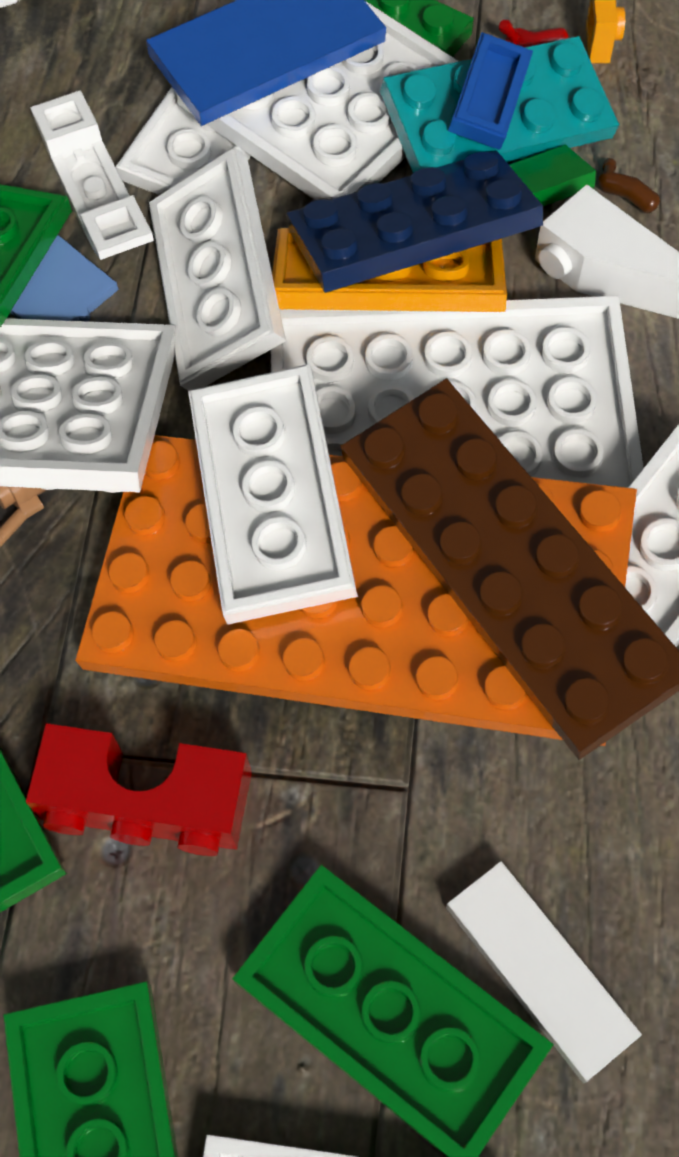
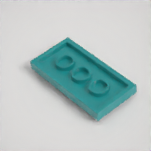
M580 36L525 47L532 50L533 53L501 150L448 131L472 59L384 77L380 93L412 172L414 173L422 168H437L461 161L476 152L497 150L508 163L529 158L565 144L572 148L613 138L620 125Z

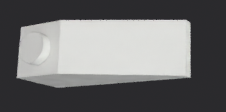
M585 185L543 221V226H540L534 260L541 265L549 276L562 280L579 293L594 297L619 296L621 304L679 319V252L590 186Z

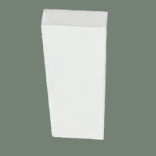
M502 861L447 903L446 909L549 1041L554 1044L553 1046L583 1084L588 1082L642 1036L640 1031Z

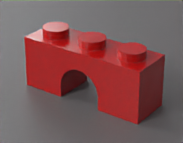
M46 723L26 798L27 805L40 820H44V828L57 833L75 836L83 835L85 827L110 830V838L122 843L138 846L150 845L152 837L178 841V849L201 856L218 855L219 848L237 850L252 775L247 753L179 743L175 764L168 778L153 789L132 791L120 786L118 782L123 752L113 733Z

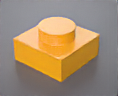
M590 0L585 27L588 56L591 63H610L614 41H621L623 39L625 9L624 7H616V0Z

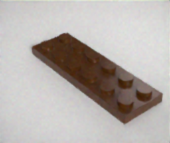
M447 378L341 445L343 459L578 760L588 755L679 691V650Z

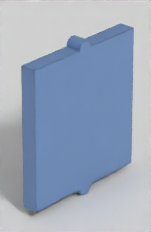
M57 235L10 313L17 319L89 321L90 313L119 289L113 279Z

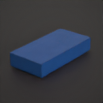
M481 32L448 131L501 150L533 51Z

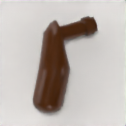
M607 158L603 162L602 168L604 173L598 178L599 187L603 192L625 197L645 213H651L658 208L660 196L636 177L615 173L616 162L614 159Z

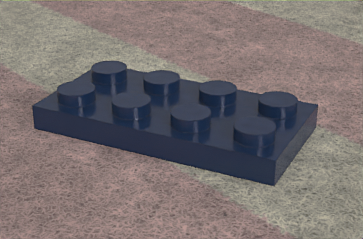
M497 150L476 152L470 154L464 160L437 168H422L411 176L384 184H369L357 192L331 200H315L304 208L286 213L289 231L324 293L543 226V205Z

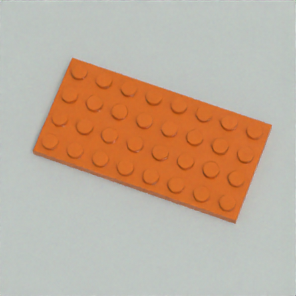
M154 436L141 491L123 492L75 660L83 670L562 740L343 459V456L329 455L358 597L228 625L222 613L196 440ZM531 477L625 587L637 489Z

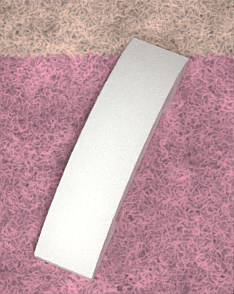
M81 90L30 107L44 145L63 189L68 196L72 209L98 258L102 260L154 241L152 231L134 196L129 195L101 139L98 124Z

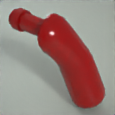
M502 20L499 23V31L507 36L506 41L524 48L569 38L567 30L561 27L529 31L523 28L514 29L509 20Z

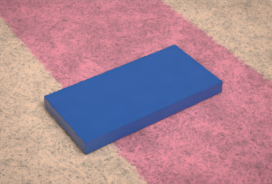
M236 0L149 38L146 42L148 55L200 126H203L385 42L386 26L364 0Z

